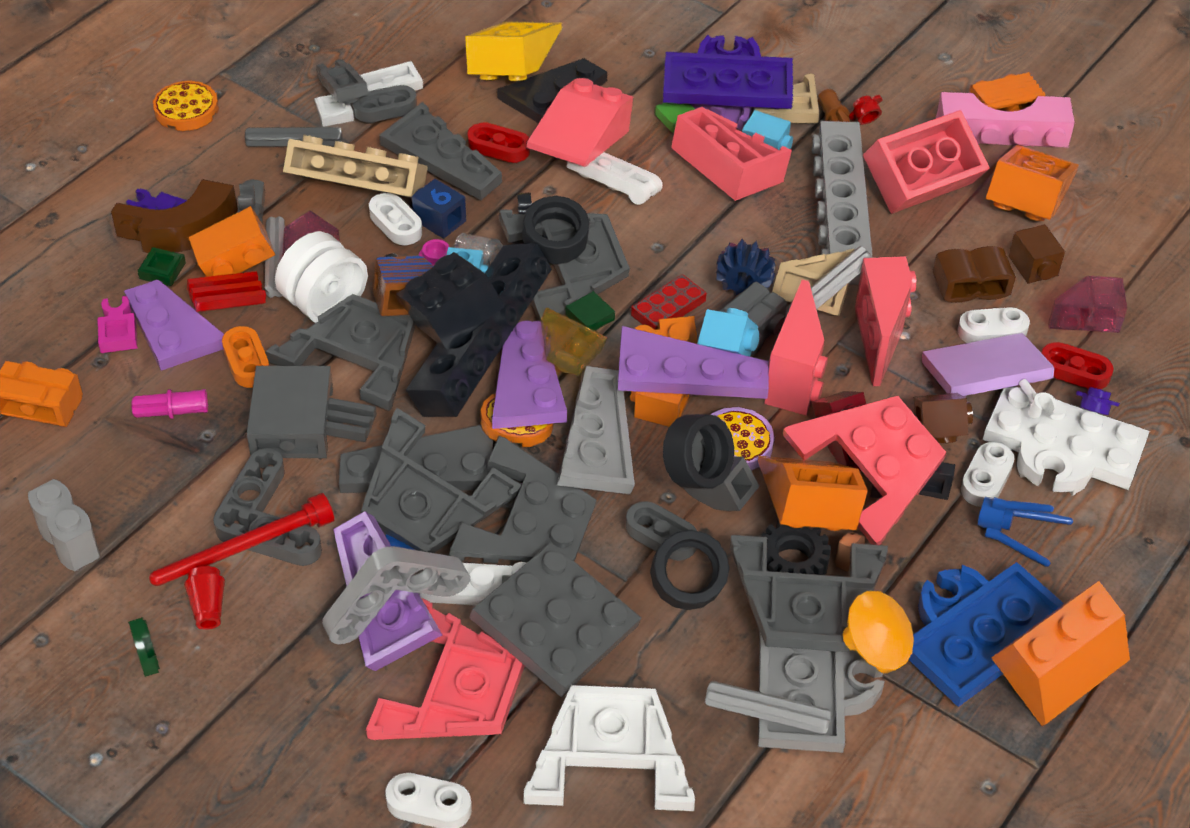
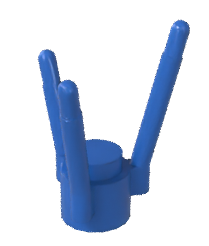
M985 496L978 519V526L986 528L985 537L998 540L1033 561L1048 567L1051 564L1050 560L1001 532L1002 529L1010 530L1014 516L1071 525L1073 519L1071 517L1050 514L1054 510L1052 505L1007 501Z

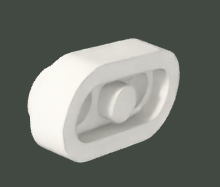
M381 193L370 200L369 212L371 220L392 242L398 245H411L421 238L422 222L420 217L398 195Z
M1017 308L971 310L965 312L960 317L957 333L966 343L1023 333L1026 336L1030 320L1023 311Z
M988 442L978 448L963 477L961 494L968 503L982 507L985 496L990 498L999 497L1012 471L1015 460L1014 454L1009 447L998 442Z
M402 773L395 776L386 787L387 807L396 818L435 828H460L467 823L471 816L470 794L459 784L415 773ZM406 789L414 790L410 795L401 794V791ZM446 799H454L456 801L453 805H444L442 803Z

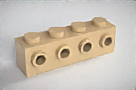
M303 135L302 141L289 139L283 169V172L408 197H412L425 184L428 166L418 164L419 157L399 153L398 159L386 157L387 151L367 147L366 153L354 151L355 145L335 141L334 147L322 145V138Z

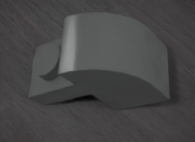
M700 431L695 435L692 444L693 463L699 472L704 464L706 453L704 438ZM734 456L730 474L721 485L713 489H684L694 499L713 509L740 511L759 488V484L745 458Z

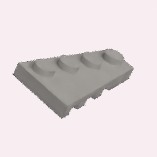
M585 367L558 477V486L631 494L635 483L624 391L618 390L619 370Z

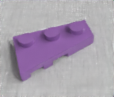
M159 280L124 291L125 296L129 299L131 311L134 313L135 319L161 371L223 350L222 337L224 334Z

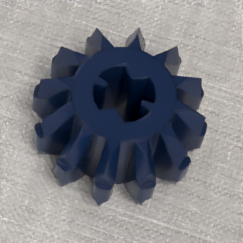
M743 238L738 245L729 242L728 246L725 247V251H722L718 256L716 280L722 282L723 290L732 289L735 297L752 283L758 282L768 288L774 281L775 258L770 256L769 248H758L757 240L752 245L747 244Z

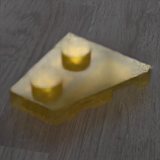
M549 308L545 309L541 318L546 360L555 364L558 369L565 373L580 376L585 367L589 366L603 350L608 338Z

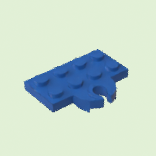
M1018 562L990 581L984 578L977 570L965 565H961V569L938 572L936 583L940 588L950 591L954 597L943 598L939 596L934 589V584L928 580L923 584L918 610L920 619L925 627L913 634V650L908 660L959 707L1003 675L992 660V656L1064 605V603Z

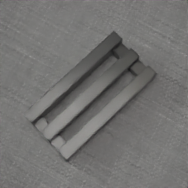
M329 398L326 435L366 442L377 415L376 406ZM343 423L358 425V426H362V427H357V426H352V425H346V424H343Z

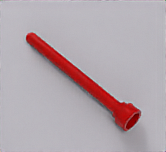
M324 493L312 496L307 499L306 504L301 505L302 510L159 568L150 574L149 581L154 586H161L187 575L194 568L211 565L306 524L310 527L317 525L320 528L335 521L331 505Z

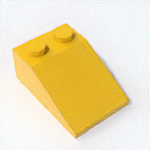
M504 22L465 36L468 74L480 75L481 80L498 79L499 75H508V80L511 81L526 80L528 74L539 70L562 29V23Z

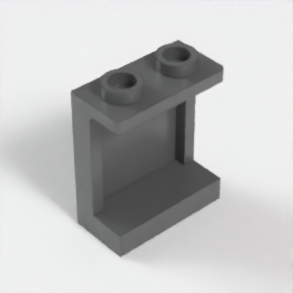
M256 366L247 428L250 455L259 449L271 448L279 451L282 458H327L326 427L329 398L333 395L331 366Z

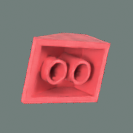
M574 79L560 90L527 141V148L586 167L629 132L633 96L623 94L617 88H604L595 85L589 79Z
M906 256L863 258L855 311L873 386L881 385L903 332L905 317H910L911 315L910 293L916 291L915 271L909 270Z
M802 279L771 352L768 397L764 404L806 416L812 401L818 400L821 397L824 382L818 381V378H823L828 357L822 356L824 337L810 282Z

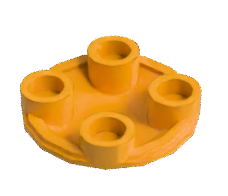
M866 591L856 596L849 607L848 627L843 631L845 645L850 650L857 651L868 664L876 667L881 673H889L905 665L912 654L914 637L911 623L904 609L892 597L880 591Z

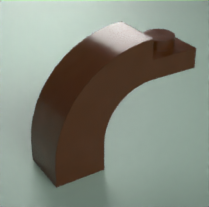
M202 179L193 195L176 207L154 210L116 203L111 214L117 237L141 241L142 249L145 253H149L152 247L178 253L192 249L188 237L236 214L238 207L234 185Z

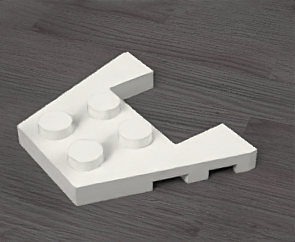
M571 685L552 727V734L545 749L541 751L536 762L534 774L524 789V804L563 806L565 767L587 766L654 769L655 810L694 811L695 796L692 788H689L685 777V768L681 757L677 755L671 738L672 733L656 689Z

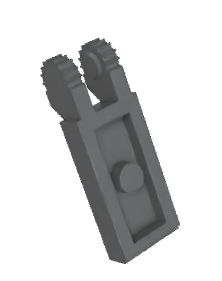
M343 59L335 60V67L327 68L324 64L316 65L319 81L337 102L354 103L360 97L369 95L366 81L350 63L347 64Z

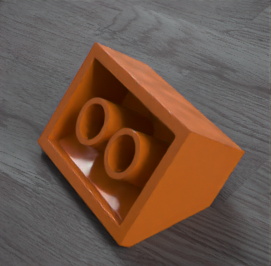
M1100 581L1074 596L991 658L1040 725L1044 726L1130 660L1125 614Z

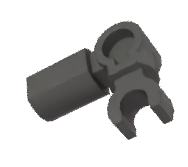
M254 179L247 180L243 184H239L240 196H238L237 213L251 206L263 224L264 182Z

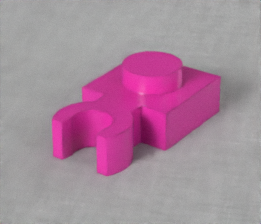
M122 296V304L115 308L110 307L108 298L103 299L101 305L104 317H97L100 352L107 353L138 349L136 319L134 313H131L128 297Z

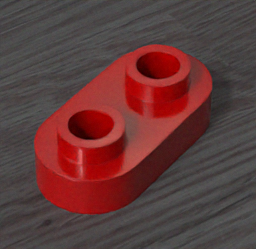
M486 122L474 124L468 129V146L472 151L477 150L482 155L510 163L521 162L530 155V149L527 148L529 137L523 132Z
M1061 342L1049 343L1042 349L1041 353L1054 366V378L1087 389L1089 387L1103 389L1109 385L1114 367L1108 358Z

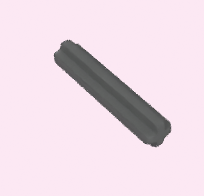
M248 127L245 131V142L248 147H287L289 139L302 141L303 135L322 138V145L334 147L335 141L342 142L343 134L340 127Z

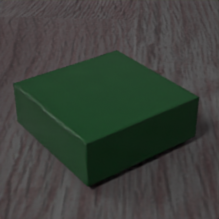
M152 247L137 270L139 279L149 282L159 280L166 286H172L186 264L184 254Z
M594 291L566 306V316L586 335L615 320V311Z

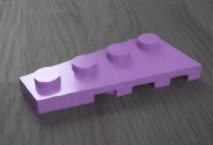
M542 321L519 322L503 345L492 416V429L567 422V409Z
M622 326L618 390L761 399H767L769 361Z
M366 511L333 529L346 585L351 582L374 552L391 546L375 517ZM395 590L362 634L359 635L365 665L367 668L377 671L442 636V633L419 593ZM371 593L365 594L364 596L360 597L359 599H362V598H364V597L370 595Z

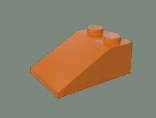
M1016 145L998 160L986 199L994 201L993 205L1003 210L1011 211L1013 208L1025 211L1026 217L1036 221L1050 220L1056 214L1078 170L1079 164Z

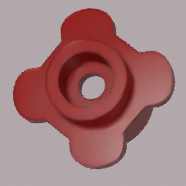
M867 95L857 99L853 104L854 109L849 114V119H857L861 125L875 121L882 114L879 103L883 100L882 97L876 95L871 98V96Z

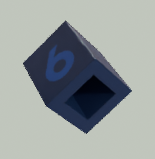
M433 179L412 195L413 211L420 217L422 226L439 237L446 238L466 222L465 196L439 180Z

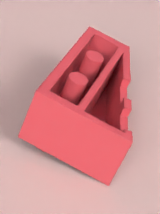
M704 107L678 115L671 148L733 200L737 201L784 182L792 152L791 149L782 146L778 150L764 143L765 137L758 133L751 137L737 130V123Z

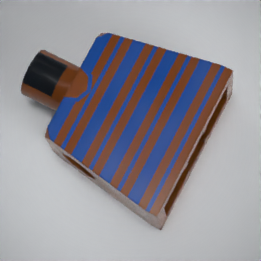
M390 253L376 259L372 291L381 316L409 315L397 293L403 290L411 279L422 276L434 267L425 257H399L397 254Z

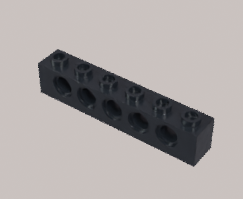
M538 243L503 245L485 273L505 307L446 350L437 343L413 378L406 392L422 417L458 416L552 270Z

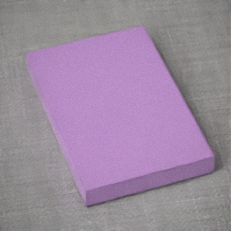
M1023 333L922 352V363L947 394L959 393L962 396L1018 386L1019 382L1023 379L1033 383L1054 378V366Z

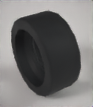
M562 196L543 197L533 202L525 212L522 231L524 244L538 243L548 263H568L578 258L586 249L590 226L587 212L579 203L570 198ZM555 218L572 224L576 229V235L568 240L552 241L540 236L535 227L544 220Z
M691 414L681 416L671 424L663 442V459L665 469L673 482L684 488L713 489L725 481L730 474L734 462L735 448L732 434L726 423L715 415ZM698 431L703 436L706 447L705 461L699 472L696 470L692 458V444Z
M685 530L676 532L663 541L652 559L650 574L653 587L662 600L673 607L692 610L703 608L715 600L727 583L730 567L727 553L716 539L705 532ZM692 547L699 549L708 556L712 563V579L708 586L699 592L687 593L680 591L668 579L666 571L667 561L672 553L680 548Z

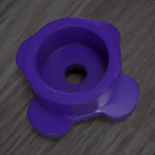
M1089 387L1088 393L1076 392V395L1082 396L1080 408L1109 415L1112 405L1118 407L1120 405L1119 402L1109 400L1111 392Z

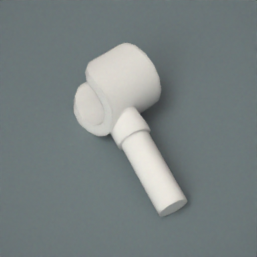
M1026 379L1021 380L1019 385L1031 402L1029 416L1034 419L1039 418L1042 409L1046 411L1048 416H1051L1056 407L1055 398L1048 393H1036Z

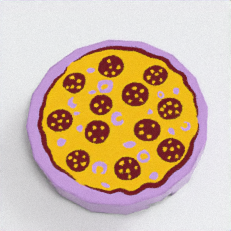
M740 407L723 408L710 414L719 417L726 423L733 438L734 456L744 457L751 471L760 467L758 463L759 456L771 457L775 437L772 426L762 415L753 410Z

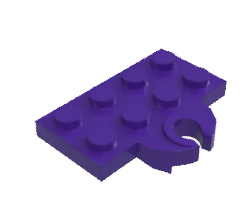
M707 35L700 43L698 53L666 52L663 89L664 103L792 109L793 58L761 56L759 45L753 37L747 40L743 37L735 36L733 51L724 50V35L713 38Z

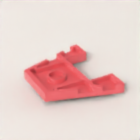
M899 396L790 425L783 430V436L803 461L836 440L880 492L883 498L862 511L858 524V529L871 545L882 544L893 525L899 521L905 509L914 497L919 494L946 455V451Z
M421 598L442 633V636L431 642L445 645L427 694L420 708L378 698L366 729L367 739L386 740L502 734L525 665L489 635L482 631L480 634L475 633L461 625V619L450 613L447 615L433 609L431 602Z

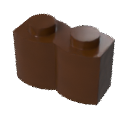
M996 246L980 247L972 251L965 249L942 251L937 253L933 268V274L944 301L953 303L967 302L976 298L984 300L1005 298L1011 295L1016 279L1004 249Z

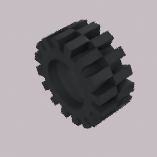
M779 520L777 521L776 528L770 524L766 528V533L763 532L761 537H767L766 570L813 575L827 574L831 553V545H828L829 539L827 535L820 536L821 528L814 527L812 530L807 526L793 528L788 525H781ZM789 549L798 550L809 559L804 562H790L783 559L779 552Z

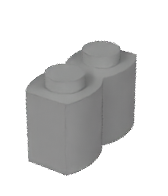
M52 479L28 492L29 503L39 532L47 542L54 545L57 557L65 567L76 571L100 558L99 548L90 519L83 509L74 505L71 493L63 483Z

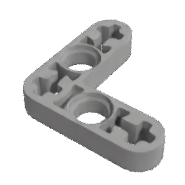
M387 546L377 550L367 559L325 614L322 624L332 643H349L362 634L395 590L450 597L467 587L470 582V575L460 558ZM424 569L422 572L414 575L416 572ZM371 593L370 595H368V596H366V597H364V598H362V599H359L360 597L364 596L365 594Z

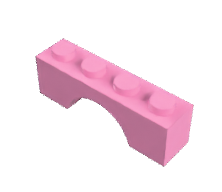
M941 92L936 118L961 110L978 144L1068 148L1075 123L1070 97L1038 96L1030 107L1020 111L1008 112L984 105L973 93Z

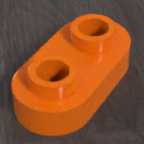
M245 326L234 327L228 330L222 337L224 355L236 383L242 387L253 388L256 366H269V361L255 330Z

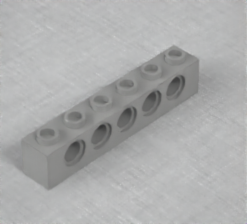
M820 121L819 134H813L812 154H818V156L814 157L813 165L814 176H819V178H816L815 198L821 199L817 203V222H823V225H819L818 244L824 245L820 255L842 252L848 249L856 250L859 246H863L872 256L860 122ZM861 273L852 279L849 284L859 285Z

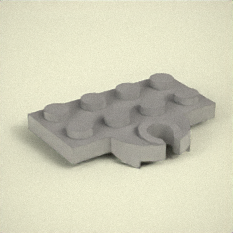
M760 633L759 692L829 709L831 711V719L827 732L821 734L758 718V747L843 753L845 747V716L859 715L871 709L881 697L885 681L876 679L871 683L864 684L855 680L853 676L864 673L873 678L882 677L883 673L879 672L876 667L868 664L857 651L836 652L766 647Z

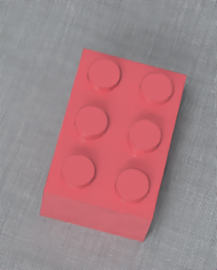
M961 110L878 139L863 154L891 214L973 184L990 169Z

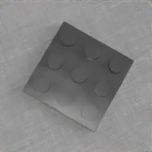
M553 543L546 546L472 609L469 617L560 697L565 695L571 685L578 683L638 627L642 619Z

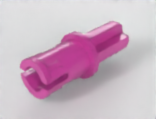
M168 389L166 394L135 396L131 401L132 413L136 418L169 415L170 419H174V415L208 413L206 389L188 392H173L172 389Z

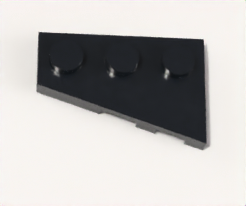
M583 58L529 77L526 80H520L498 88L497 99L539 124L563 87L578 78L589 79L593 84L602 86L607 82L608 71Z

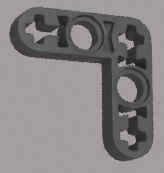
M263 448L255 451L249 457L213 518L216 535L222 542L246 533L245 530L251 531L280 519V517L263 512L285 474L283 458L279 451ZM260 468H265V470L262 473L263 480L261 479ZM247 490H256L260 493L254 500L246 501L240 499V495ZM307 525L247 549L300 566L311 565L321 557L322 553L319 533L316 529Z

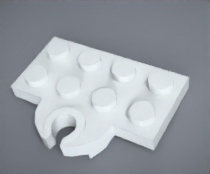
M1013 386L1003 389L985 429L983 440L1004 444L1011 450L1018 452L1017 469L1020 478L1026 477L1033 484L1039 486L1045 472L1044 469H1053L1059 473L1056 475L1052 491L1070 492L1073 496L1085 488L1091 477L1129 490L1150 431L1064 403L1060 400H1056V407L1051 416H1048L1046 411L1042 409L1039 418L1034 419L1029 416L1031 402L1021 387Z

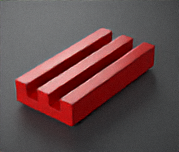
M257 271L187 279V290L196 312L265 304L266 292L262 290L261 281H258Z

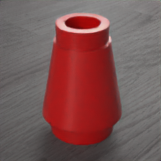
M213 566L194 568L188 572V579L185 581L184 586L194 619L196 620V627L203 630L214 629L221 624L220 617L225 578L220 575V570Z

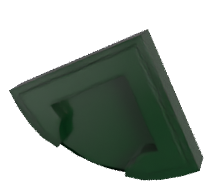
M142 617L129 621L144 677L159 673L160 667L146 620H143Z

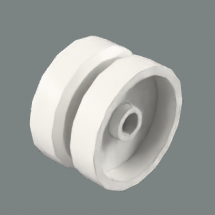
M321 231L309 233L298 239L283 255L275 275L276 289L291 304L297 306L303 314L315 323L318 322L319 315L350 295L355 294L361 297L368 279L367 266L353 252L345 249L333 236Z

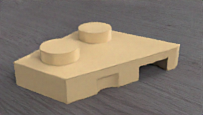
M814 74L804 75L803 82L793 85L792 109L752 107L753 112L756 110L790 121L791 123H818L819 107Z
M855 249L781 262L772 292L788 302H793L802 279L809 281L810 286H813ZM849 283L817 310L840 316Z

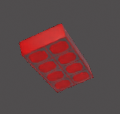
M682 274L632 306L631 316L642 325H647L657 330L659 319L685 316L706 302L707 293Z

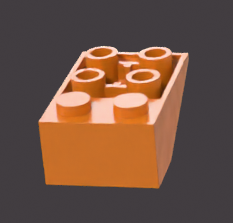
M769 456L758 457L759 466L781 525H788L793 528H802L804 526L821 527L832 531H839L841 529L857 530L868 492L859 469L830 461H803L802 459Z

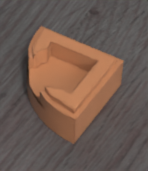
M854 532L844 534L841 538L835 560L836 567L847 572L850 570L851 544H865V536Z

